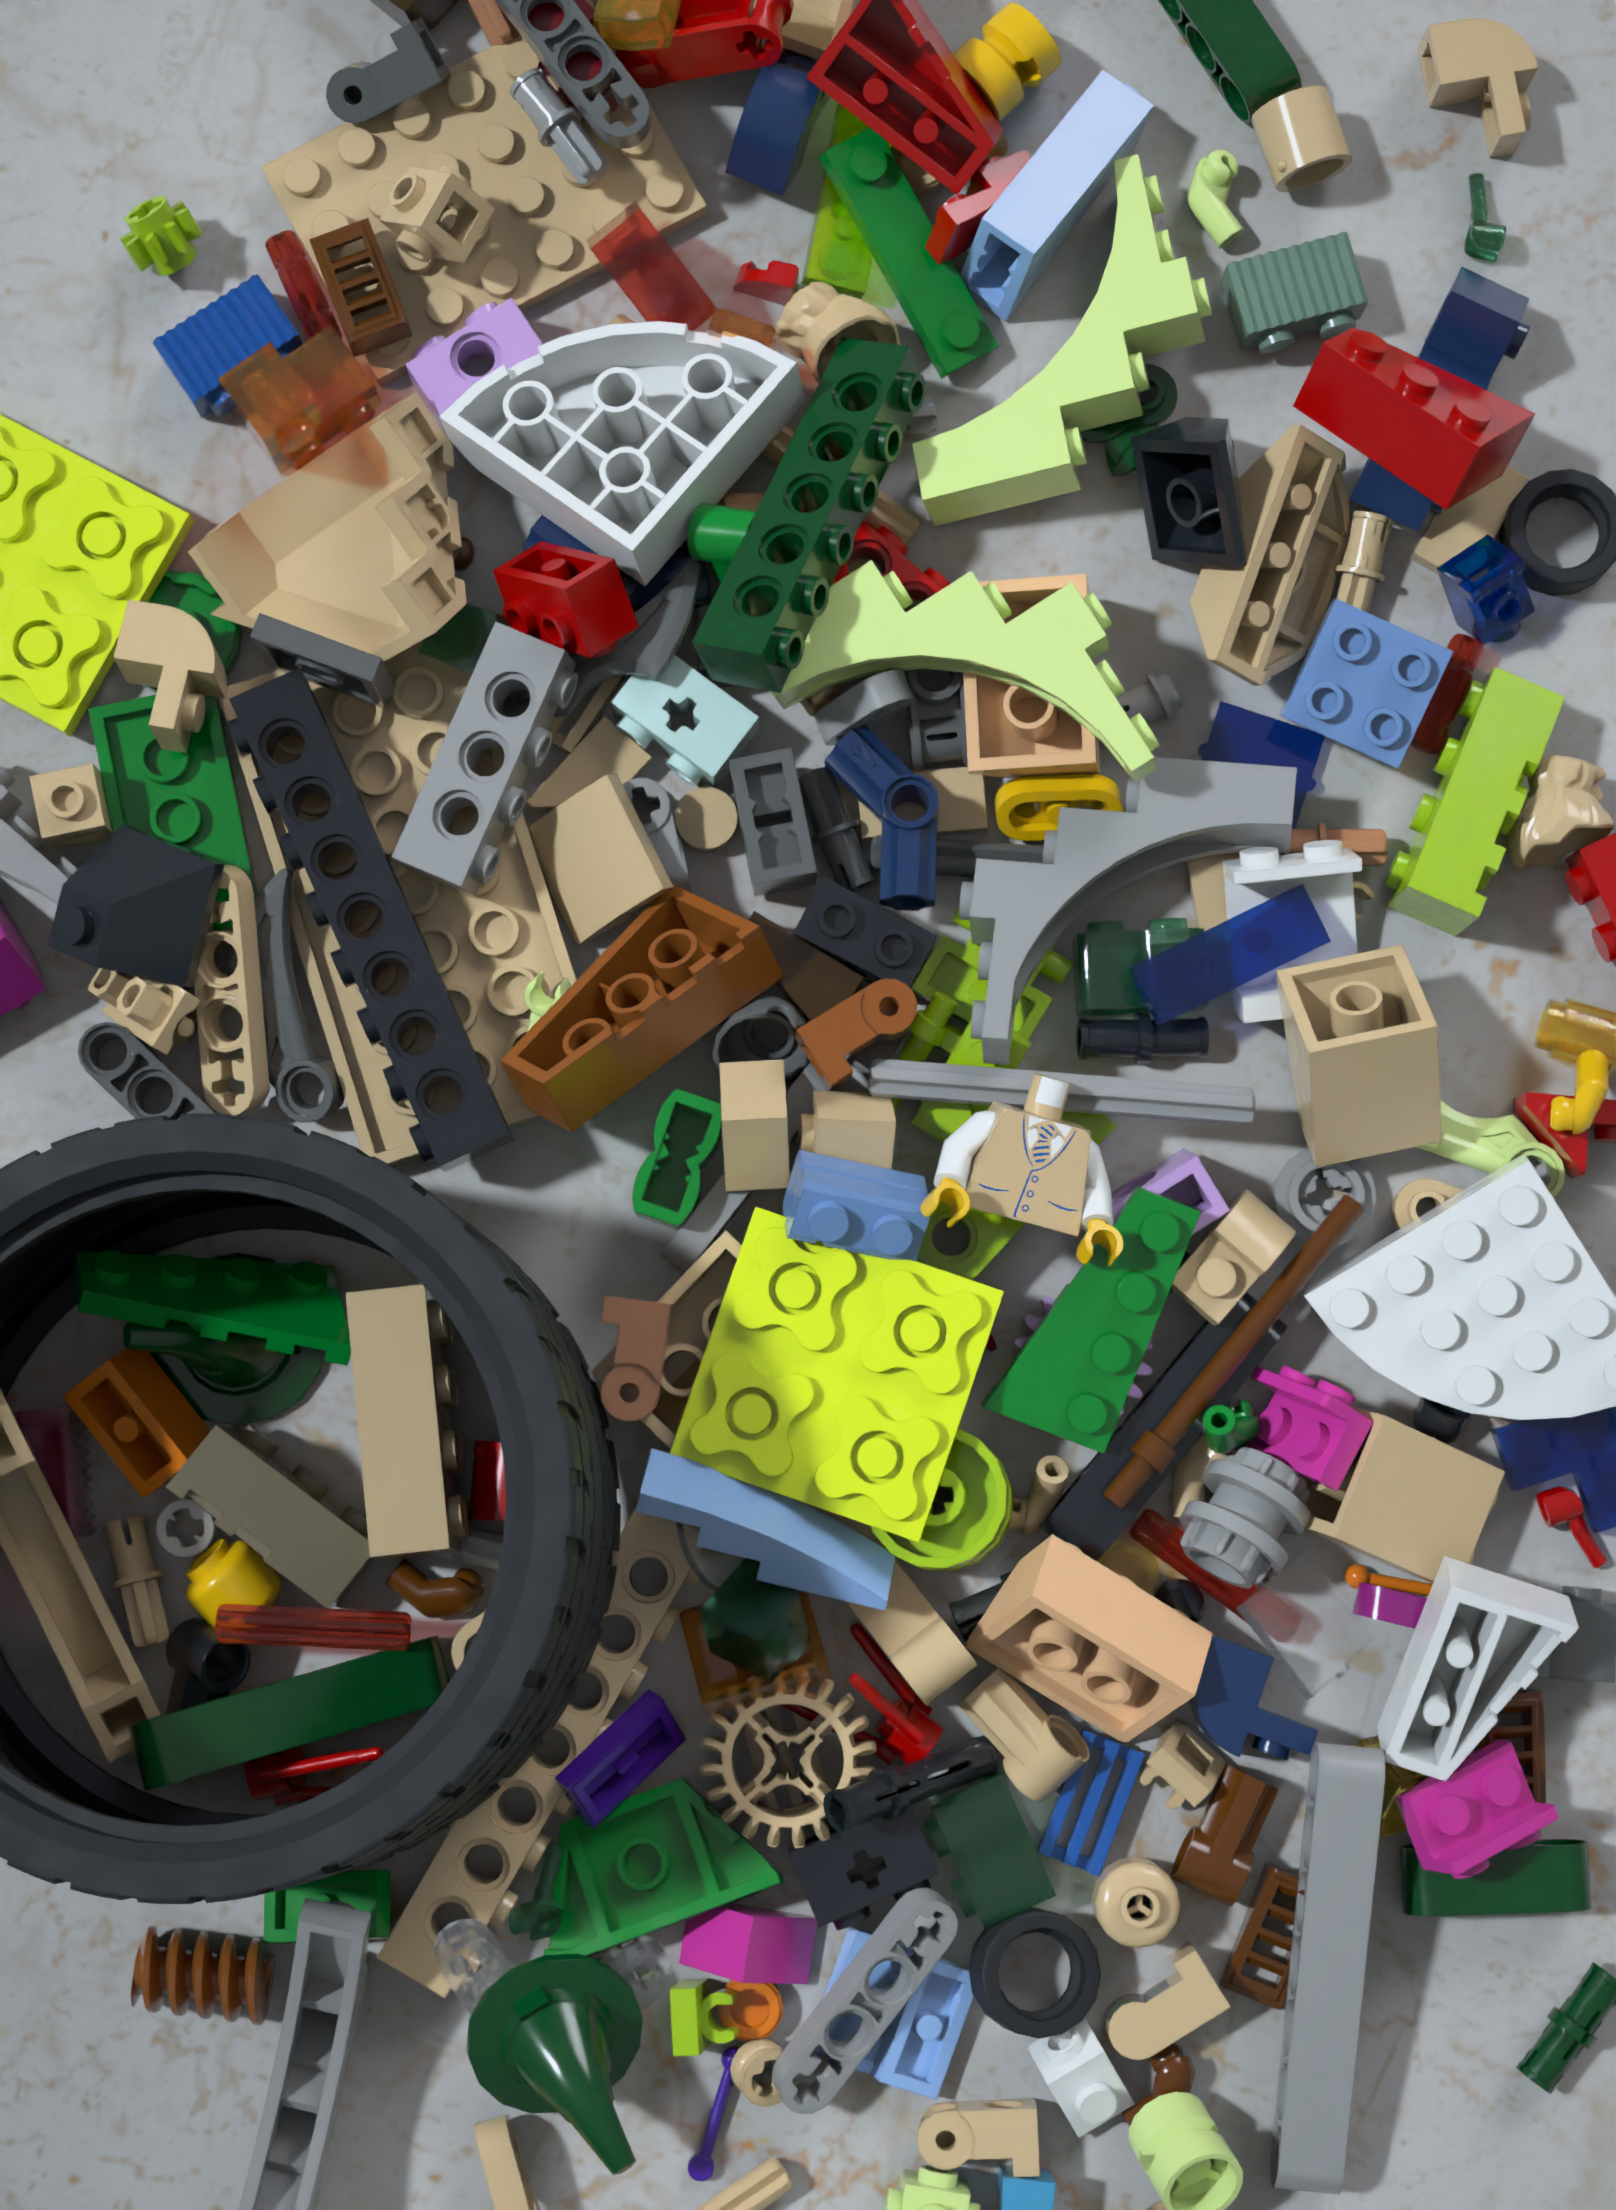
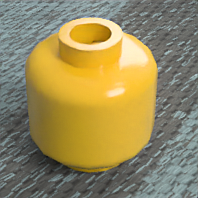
M220 1539L204 1550L186 1570L185 1575L190 1581L185 1591V1597L211 1626L232 1635L238 1634L245 1629L251 1635H255L263 1630L280 1611V1607L274 1601L280 1594L282 1578L274 1568L263 1561L264 1557L245 1541L238 1540L228 1544L224 1539Z

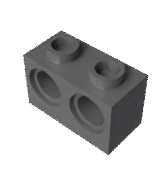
M792 747L730 759L729 774L754 897L815 885L817 869Z

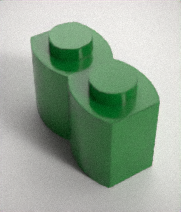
M680 1089L673 1091L665 1100L658 1113L654 1128V1145L656 1150L641 1165L633 1186V1208L638 1217L679 1231L697 1208L702 1191L700 1171L715 1155L722 1136L720 1103Z

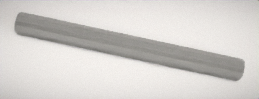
M879 1058L873 1060L870 1066L869 1091L874 1097L987 1106L996 1101L1024 1108L1033 1075L1038 1073L1071 1083L1064 1112L1243 1126L1252 1123L1255 1112L1256 1099L1254 1090L1250 1087Z

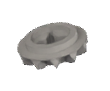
M1309 1148L1289 1159L1275 1181L1274 1210L1280 1218L1296 1231L1295 1237L1306 1243L1327 1217V1215L1323 1214L1320 1206L1300 1205L1299 1200L1307 1198V1195L1316 1191L1315 1180L1318 1179L1316 1170H1319L1320 1178L1324 1179L1328 1189L1338 1188L1339 1191L1349 1189L1350 1194L1348 1196L1355 1199L1365 1209L1337 1246L1348 1243L1366 1229L1375 1212L1377 1196L1373 1177L1360 1159L1316 1168ZM1340 1200L1334 1202L1332 1204L1331 1209H1333Z

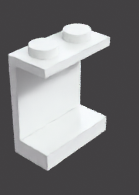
M1312 841L1303 844V853L1279 855L1278 848L1276 847L1248 848L1239 852L1240 859L1223 861L1232 1002L1234 1012L1243 1023L1283 1019L1276 970L1358 954L1353 872L1362 871V858L1350 848H1342L1341 841Z

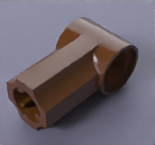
M1226 1764L1199 1825L1191 1827L1181 1844L1171 1870L1170 1878L1228 1907L1233 1906L1250 1874L1254 1861V1853L1251 1851L1279 1789Z

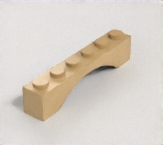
M0 1387V1544L42 1625L82 1711L110 1763L134 1750L128 1725L160 1716L161 1713Z

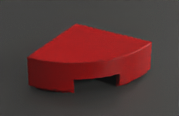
M772 260V262H769L767 270H761L756 268L753 261H749L741 265L733 290L785 306L793 295L798 292L799 268L794 264Z

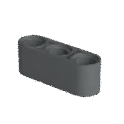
M109 1022L95 1024L80 1039L78 1056L85 1071L135 1119L165 1115L171 1120H180L181 1114H219L140 1038L122 1026ZM123 1039L127 1048L126 1059L116 1069L103 1070L98 1059L100 1049L109 1040ZM168 1082L173 1091L172 1103L162 1113L149 1114L144 1105L145 1093L155 1083Z

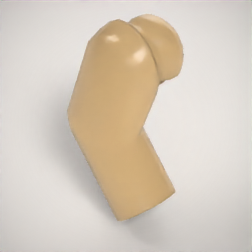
M1205 1435L1197 1439L1173 1469L1172 1517L1179 1518L1189 1501L1204 1502L1205 1483L1203 1475L1210 1462L1215 1459L1226 1460L1229 1453L1237 1452L1240 1447L1224 1454H1219L1209 1448Z
M1055 1455L1043 1457L1036 1467L1027 1499L1014 1495L1013 1516L1008 1530H1022V1535H1030L1040 1530L1039 1526L1048 1518L1064 1491L1069 1469L1067 1463L1061 1457Z

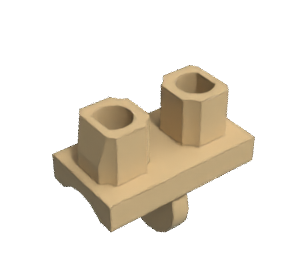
M99 968L88 986L89 992L107 1002L101 1011L103 1014L166 1055L172 1046L188 1041L198 1027L196 1007L200 999L178 985Z

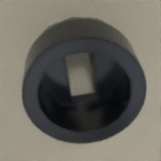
M1421 1397L1415 1409L1413 1424L1415 1430L1432 1438L1435 1436V1439L1449 1444L1454 1442L1463 1432L1470 1413Z
M1174 1578L1164 1581L1156 1588L1153 1597L1175 1609L1177 1607L1169 1591L1180 1588L1191 1616L1189 1619L1195 1623L1201 1620L1205 1610V1600L1201 1590L1194 1583L1185 1579Z

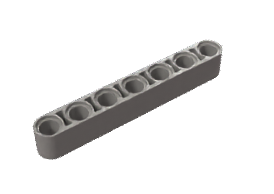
M1315 1743L1312 1749L1298 1891H1305L1304 1895L1297 1893L1271 2144L1270 2176L1274 2189L1340 2194L1343 2186L1385 1784V1756L1381 1748Z

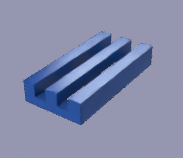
M1082 1729L1080 1735L1088 1746L1089 1753L1092 1747L1103 1751L1067 1848L1056 1844L1086 1763L1061 1785L1037 1852L1099 1877L1145 1753ZM1117 1756L1126 1761L1092 1851L1088 1857L1080 1852Z

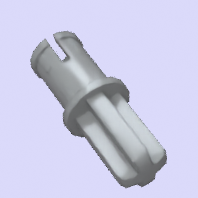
M533 68L520 75L512 84L509 92L539 130L537 137L541 145L552 147L579 184L588 186L594 181L601 179L607 172V158L581 125L582 115L575 107L569 108L541 68L539 70Z

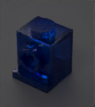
M1489 534L1436 568L1456 624L1482 645L1488 642L1500 643L1512 639L1521 629L1520 621L1535 612L1522 571L1526 569L1523 559ZM1484 569H1488V573L1475 582L1471 580L1472 577Z

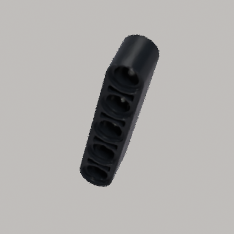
M1246 1292L1218 1325L1213 1326L1206 1320L1115 1430L1105 1453L1097 1452L1065 1491L1048 1518L1039 1528L1049 1536L1053 1534L1064 1542L1075 1545L1085 1555L1098 1561L1204 1432L1203 1417L1205 1412L1210 1407L1215 1405L1225 1406L1281 1338L1288 1325L1279 1318L1275 1321L1175 1445L1173 1450L1177 1455L1161 1475L1154 1472L1125 1509L1121 1511L1105 1499L1102 1494L1134 1456L1130 1449L1145 1430L1151 1432L1155 1430L1258 1301Z

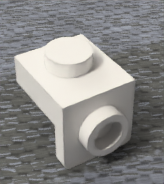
M1085 2017L1080 2023L1065 2033L1040 2038L1029 2045L1028 2050L1079 2138L1135 2105Z

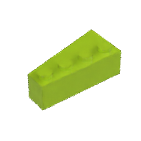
M1497 667L1491 670L1482 683L1474 679L1470 682L1457 711L1458 715L1466 718L1458 739L1450 736L1447 737L1433 767L1434 772L1442 775L1432 797L1423 793L1409 822L1408 828L1417 832L1410 851L1407 854L1399 850L1386 875L1384 885L1393 889L1386 907L1453 936L1458 935L1480 917L1487 897L1476 893V891L1482 893L1492 875H1495L1499 869L1506 848L1497 844L1501 833L1504 835L1508 834L1515 820L1520 815L1527 797V788L1521 786L1525 776L1531 778L1539 766L1564 702V696Z

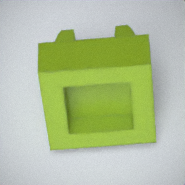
M708 1978L682 1979L670 1988L673 2056H699L712 2045V2042L718 2044L728 2043L739 2035V2027H722L713 2018V2009L716 2005H731L738 2000L736 1991L721 1988L709 1994Z

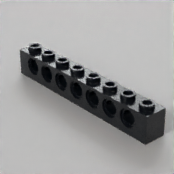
M299 667L230 698V703L237 718L227 722L228 728L242 757L253 753L263 775L252 779L267 813L271 814L279 810L287 827L288 833L278 837L282 849L293 871L296 872L305 868L313 885L314 891L305 894L304 897L319 929L331 926L339 943L340 949L331 952L330 955L345 987L357 984L365 1001L366 1007L356 1011L371 1045L374 1046L383 1042L393 1065L382 1070L398 1105L409 1100L419 1123L409 1127V1131L423 1162L426 1163L435 1159L438 1167L446 1172L515 1141L311 686ZM289 736H296L304 740V751L299 759L289 764H281L274 761V748L280 740ZM321 793L330 797V809L322 819L315 822L300 819L299 807L307 796ZM346 850L356 854L357 864L350 876L341 880H333L325 876L326 861L333 853ZM365 908H375L381 911L383 923L375 935L369 938H358L351 934V920L358 911ZM393 965L402 966L408 970L409 982L402 993L393 997H387L377 992L376 981L382 970ZM418 1023H425L434 1027L436 1038L434 1045L428 1052L422 1055H410L404 1052L402 1038L409 1027ZM443 1081H452L459 1084L462 1090V1099L459 1106L448 1114L432 1112L428 1104V1096L431 1089Z

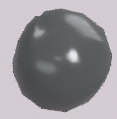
M772 995L756 996L718 1025L712 1057L719 1073V1063L784 1060L785 1082L793 1080L809 1064V1059L795 1038L796 1030L807 1024L802 1012L791 1002Z

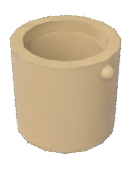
M1313 85L1287 92L1264 104L1252 115L1251 122L1275 188L1279 192H1293L1315 186L1342 172L1351 164L1353 157L1329 92L1324 86Z

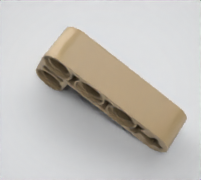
M809 1505L843 1522L888 1551L873 1534L869 1525ZM896 1560L894 1562L885 1611L846 1602L926 1706L978 1665Z

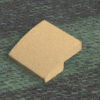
M606 774L555 807L528 828L545 883L577 946L585 945L633 917L631 912L674 888L617 774Z

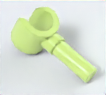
M545 970L541 971L527 985L524 991V1000L527 1007L531 1010L528 1031L571 987L568 978H564L558 985L554 995L555 998L546 996L542 991L541 982L544 978Z

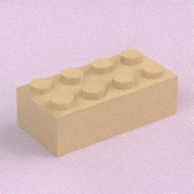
M423 1284L346 1293L370 1557L381 1560H393L461 1552L460 1538L471 1537V1519H469L468 1499L456 1494L455 1473L465 1472L461 1433L456 1434L455 1429L450 1430L448 1408L459 1407L457 1376L455 1369H450L449 1364H444L442 1344L453 1343L452 1321Z

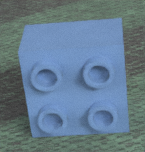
M1332 599L1279 715L1399 769L1454 651L1343 601Z

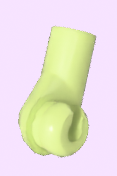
M1221 149L1212 151L1208 157H1203L1194 169L1187 197L1190 210L1220 249L1233 242L1244 231L1242 225L1226 205L1232 179L1238 172V164L1231 153Z

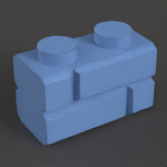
M799 1150L782 1206L783 1215L786 1217L785 1228L787 1238L812 1244L821 1241L827 1247L844 1249L889 1260L916 1261L930 1216L925 1217L920 1211L922 1201L929 1195L927 1194L928 1189L925 1176Z

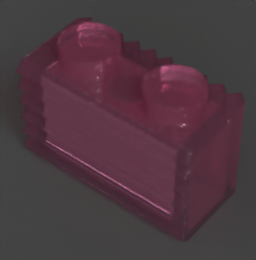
M64 1406L13 1412L74 1537L92 1536L97 1531V1528L91 1524L96 1518V1515L90 1511L95 1502L89 1498L94 1490L87 1485L93 1478L86 1472L92 1465L85 1459L91 1452L84 1447L89 1441V1438L83 1434L87 1427L71 1407Z

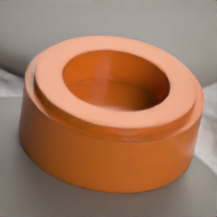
M730 1979L723 1988L736 1991L738 2000L731 2005H718V2017L723 2027H739V2035L735 2039L748 2042L754 2039L767 2038L776 2030L782 2018L783 2001L778 1987L775 1983H741Z

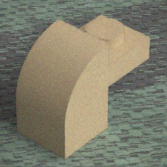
M1468 18L1428 25L1418 47V55L1429 108L1478 100L1489 158L1514 154L1526 131L1531 127V108L1525 92L1538 70V64L1530 46L1513 29L1490 19Z
M128 599L113 658L127 683L158 688L149 727L161 749L187 753L191 732L198 733L204 721V695L226 698L227 679L225 669L205 628L190 614L167 605Z
M1248 1189L1238 1195L1228 1207L1230 1211L1219 1217L1199 1240L1200 1244L1179 1267L1171 1286L1173 1291L1213 1326L1218 1325L1260 1275L1270 1268L1296 1234V1231Z

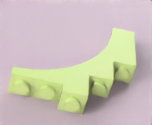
M1138 154L1114 160L1118 205L1113 246L1097 294L1074 334L1039 374L1002 404L959 428L912 444L922 501L935 526L1081 490L1077 466L1087 464L1081 431L1143 416L1139 392L1150 389L1143 357L1206 342L1201 318L1212 315V309L1205 279L1203 277L1192 280L1186 257L1175 259L1168 229L1157 232L1153 215L1165 212L1157 175L1145 178Z
M871 560L830 587L827 607L821 616L816 617L804 642V652L799 665L791 670L781 693L772 692L781 707L786 709L827 687L893 669H902L903 671L934 669L972 673L1022 688L1065 711L1107 747L1135 783L1157 769L1151 751L1160 745L1152 730L1140 713L1129 719L1116 698L1125 693V690L1107 661L1104 659L1096 665L1092 662V660L1110 650L1104 630L1113 624L1094 593L1091 592L1082 598L1073 582H1070L1005 624L1003 620L1012 615V611L992 581L982 587L972 571L905 613L904 609L913 604V601L894 571L882 577Z

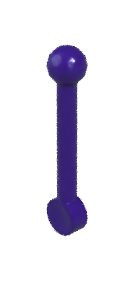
M738 2046L726 2048L721 2055L724 2071L699 2152L691 2156L688 2162V2173L696 2181H705L713 2173L714 2162L711 2154L734 2083L731 2078L730 2067L734 2055L740 2048Z

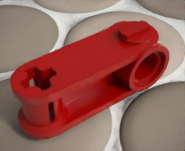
M632 0L620 7L611 16L607 24V34L616 49V57L635 82L642 88H656L667 83L761 68L774 64L780 58L784 45L783 37L780 33L781 28L790 20L794 2L793 0H757L755 8H753L755 0ZM766 38H768V39H767L766 46H765V49H764L763 47H764V44H765V40H766Z

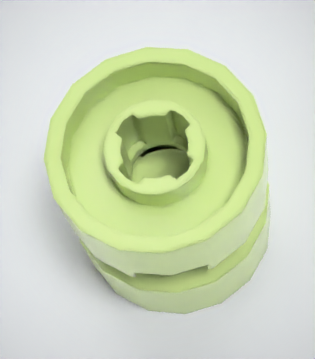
M1172 2092L1160 2095L1145 2104L1134 2116L1128 2129V2142L1146 2174L1150 2177L1152 2185L1167 2210H1225L1233 2202L1243 2184V2170L1223 2136L1218 2134V2128L1198 2097L1186 2092Z

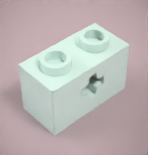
M676 655L673 656L659 680L640 675H631L611 702L614 716L620 719L615 727L619 731H623L641 748L646 749L651 742L669 755L670 758L666 765L680 778L693 786H697L700 780H702L709 786L716 788L729 771V760L738 758L759 731V716ZM688 710L693 712L695 727L693 731L686 726H681L676 732L672 731L669 715L671 712L681 717Z

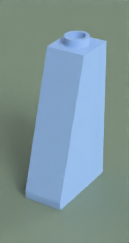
M1102 70L983 216L960 276L972 298L1005 322L1013 314L1114 175V160L1127 157L1138 142L1154 105L1141 97L1133 87L1119 82Z

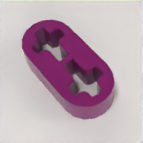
M1359 1582L1353 1614L1415 1629L1427 1598Z

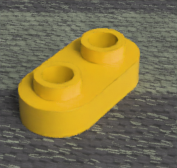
M1099 774L1022 776L1006 782L998 790L995 797L996 821L999 829L1006 836L1020 841H1041L1045 838L1046 830L1057 831L1060 807L1123 812L1121 792L1118 785L1110 778Z

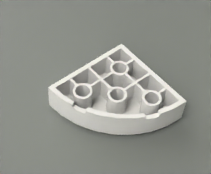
M654 321L610 324L561 336L538 346L539 354L517 363L508 370H506L503 364L474 383L439 418L448 439L453 444V451L458 457L597 554L614 558L620 570L643 586H646L687 539L689 522L695 509L702 503L716 505L806 400L797 362L765 345L723 331L722 336H718L712 333L689 331L687 324Z
M1525 1154L1304 1287V1297L1336 1338L1374 1371L1420 1397L1467 1413L1515 1420L1568 1418L1616 1406V1297Z

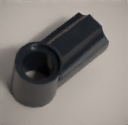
M196 1617L187 1619L179 1624L170 1634L166 1644L168 1664L175 1670L166 1714L229 1696L230 1691L242 1683L249 1671L251 1654L248 1646L234 1635L211 1626L205 1619Z

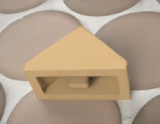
M784 1060L719 1063L726 1192L787 1189L790 1179Z

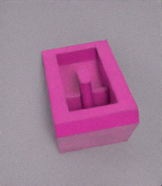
M731 1903L686 1920L679 1964L741 1983L808 1984L817 1920L815 1916Z

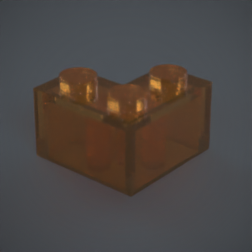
M331 325L284 358L280 356L271 342H269L218 378L237 417L280 475L291 467L294 470H298L322 453L325 449L323 444L340 432L344 431L346 434H349L371 420L375 415L374 408L381 404L375 384Z

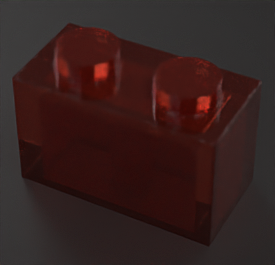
M636 200L587 239L590 250L647 322L687 324L689 331H694L719 311L714 301Z

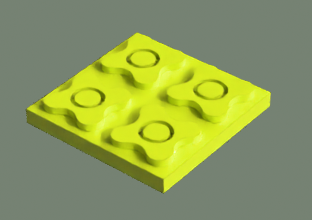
M1 414L0 700L71 738L115 661L113 657L128 599L142 602L150 601L195 520L182 509Z
M755 1207L670 1454L691 1459L737 1480L920 1542L1004 1291L917 1261L889 1260L844 1249L827 1247L821 1241L812 1244L788 1239L785 1228V1216Z

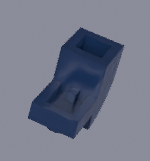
M782 52L780 58L774 64L761 68L740 118L725 170L726 173L783 196L801 167L812 126L830 98L829 95L806 78L816 64L815 61L804 56H790Z
M1213 1635L1196 1695L1189 1700L1194 1718L1204 1734L1216 1745L1237 1757H1240L1248 1733L1256 1735L1252 1744L1253 1748L1289 1761L1293 1749L1310 1755L1318 1730L1257 1707L1274 1658Z

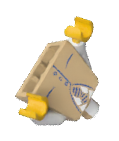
M1038 1073L1033 1075L1024 1109L993 1101L988 1111L973 1114L944 1141L934 1177V1186L936 1188L924 1198L920 1205L921 1213L925 1217H929L936 1210L939 1201L945 1203L950 1210V1219L947 1222L948 1228H951L967 1214L969 1207L1077 1237L1081 1227L1087 1233L1078 1245L1076 1255L1078 1260L1086 1265L1093 1255L1092 1243L1100 1244L1106 1249L1109 1267L1113 1265L1121 1253L1124 1244L1121 1234L1113 1227L1111 1187L1099 1146L1091 1139L1090 1130L1079 1124L1061 1119L1071 1083Z

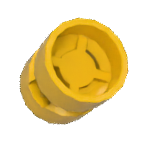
M1013 2L1007 3L982 26V40L975 37L970 38L953 53L998 122L1023 101V87L1029 89L1037 88L1062 62L1059 48L1043 24L1024 7Z

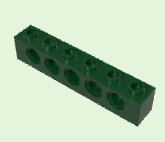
M846 337L841 338L762 498L746 536L743 537L692 641L712 680L781 693L791 670L799 665L804 652V642L816 617L821 616L827 607L830 587L841 565L846 564L852 554L854 537L865 514L870 513L876 504L878 487L889 464L893 463L899 456L902 437L913 414L917 413L924 403L926 394L925 379L919 372L909 346Z

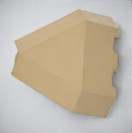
M416 391L359 426L209 531L205 534L206 537L188 551L204 577L223 600V603L211 612L210 615L253 629L259 613L381 657L384 662L436 633L466 605L465 581L455 577L453 551L461 547L458 501L448 497L446 472L454 468L453 444Z

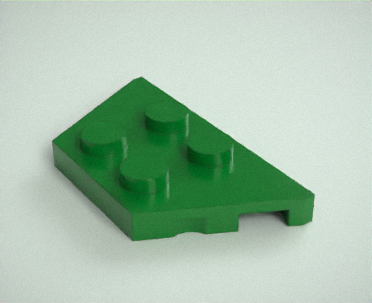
M680 1778L623 1800L594 1828L580 1820L579 1817L560 1824L556 1855L559 1859V1870L552 1886L550 1908L554 1909L549 1947L544 1949V1955L581 1954L590 1957L779 1886L785 1882L782 1873L731 1823H726L721 1817L722 1814L687 1779Z

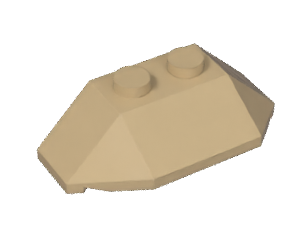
M1301 424L1292 425L1239 478L1247 564L1238 568L1203 565L1190 599L1207 659L1253 686H1262L1271 680L1272 676L1286 670L1307 655L1322 623L1339 575L1335 573L1336 565H1342L1350 536L1349 495L1342 473L1346 470L1345 452Z

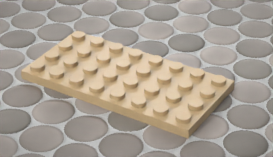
M455 614L436 633L384 661L395 685L387 710L310 681L308 682L509 1127L542 1117L527 1108L500 1061L528 1031L531 1010L525 1003L524 991L527 985L543 970H545V975L541 982V988L545 995L550 998H555L554 995L558 985L564 978L569 979L571 986L577 981L523 811L513 826H505L496 846L497 849L501 850L496 872L487 885L480 883L475 896L410 870L392 858L393 852L476 667L460 614ZM277 670L227 686L226 698H220L227 722L237 718L230 703V698L286 673ZM289 736L280 740L274 748V761L281 764H289L299 759L304 751V740L296 736ZM233 739L274 873L276 875L281 869L286 868L293 870L278 838L288 833L279 810L271 814L267 813L252 780L263 775L253 753L242 757ZM489 749L480 756L477 763L479 776H491L501 769L505 758L503 749ZM321 793L307 796L299 807L300 819L308 822L322 819L330 809V797ZM464 807L454 815L451 823L453 835H465L475 828L478 822L477 807ZM346 850L333 853L326 861L325 876L333 880H341L350 876L357 864L356 854ZM305 868L294 872L290 923L361 1151L371 1157L375 1156L389 1165L418 1157L420 1154L409 1131V1127L419 1123L409 1100L398 1105L390 1090L382 1069L393 1065L383 1042L372 1046L365 1034L356 1012L366 1007L365 1001L357 984L347 988L343 984L330 955L331 952L340 949L339 943L331 926L320 930L304 897L305 894L314 891V888ZM365 908L358 911L351 920V934L358 938H369L375 935L383 923L382 912L375 908ZM398 965L389 966L382 970L376 981L377 992L387 997H393L402 993L409 982L408 970ZM418 1023L409 1027L402 1038L404 1052L410 1055H422L428 1052L434 1045L436 1038L434 1027L425 1023ZM443 1081L436 1084L428 1096V1104L431 1111L437 1114H448L454 1111L462 1099L460 1085L452 1081Z

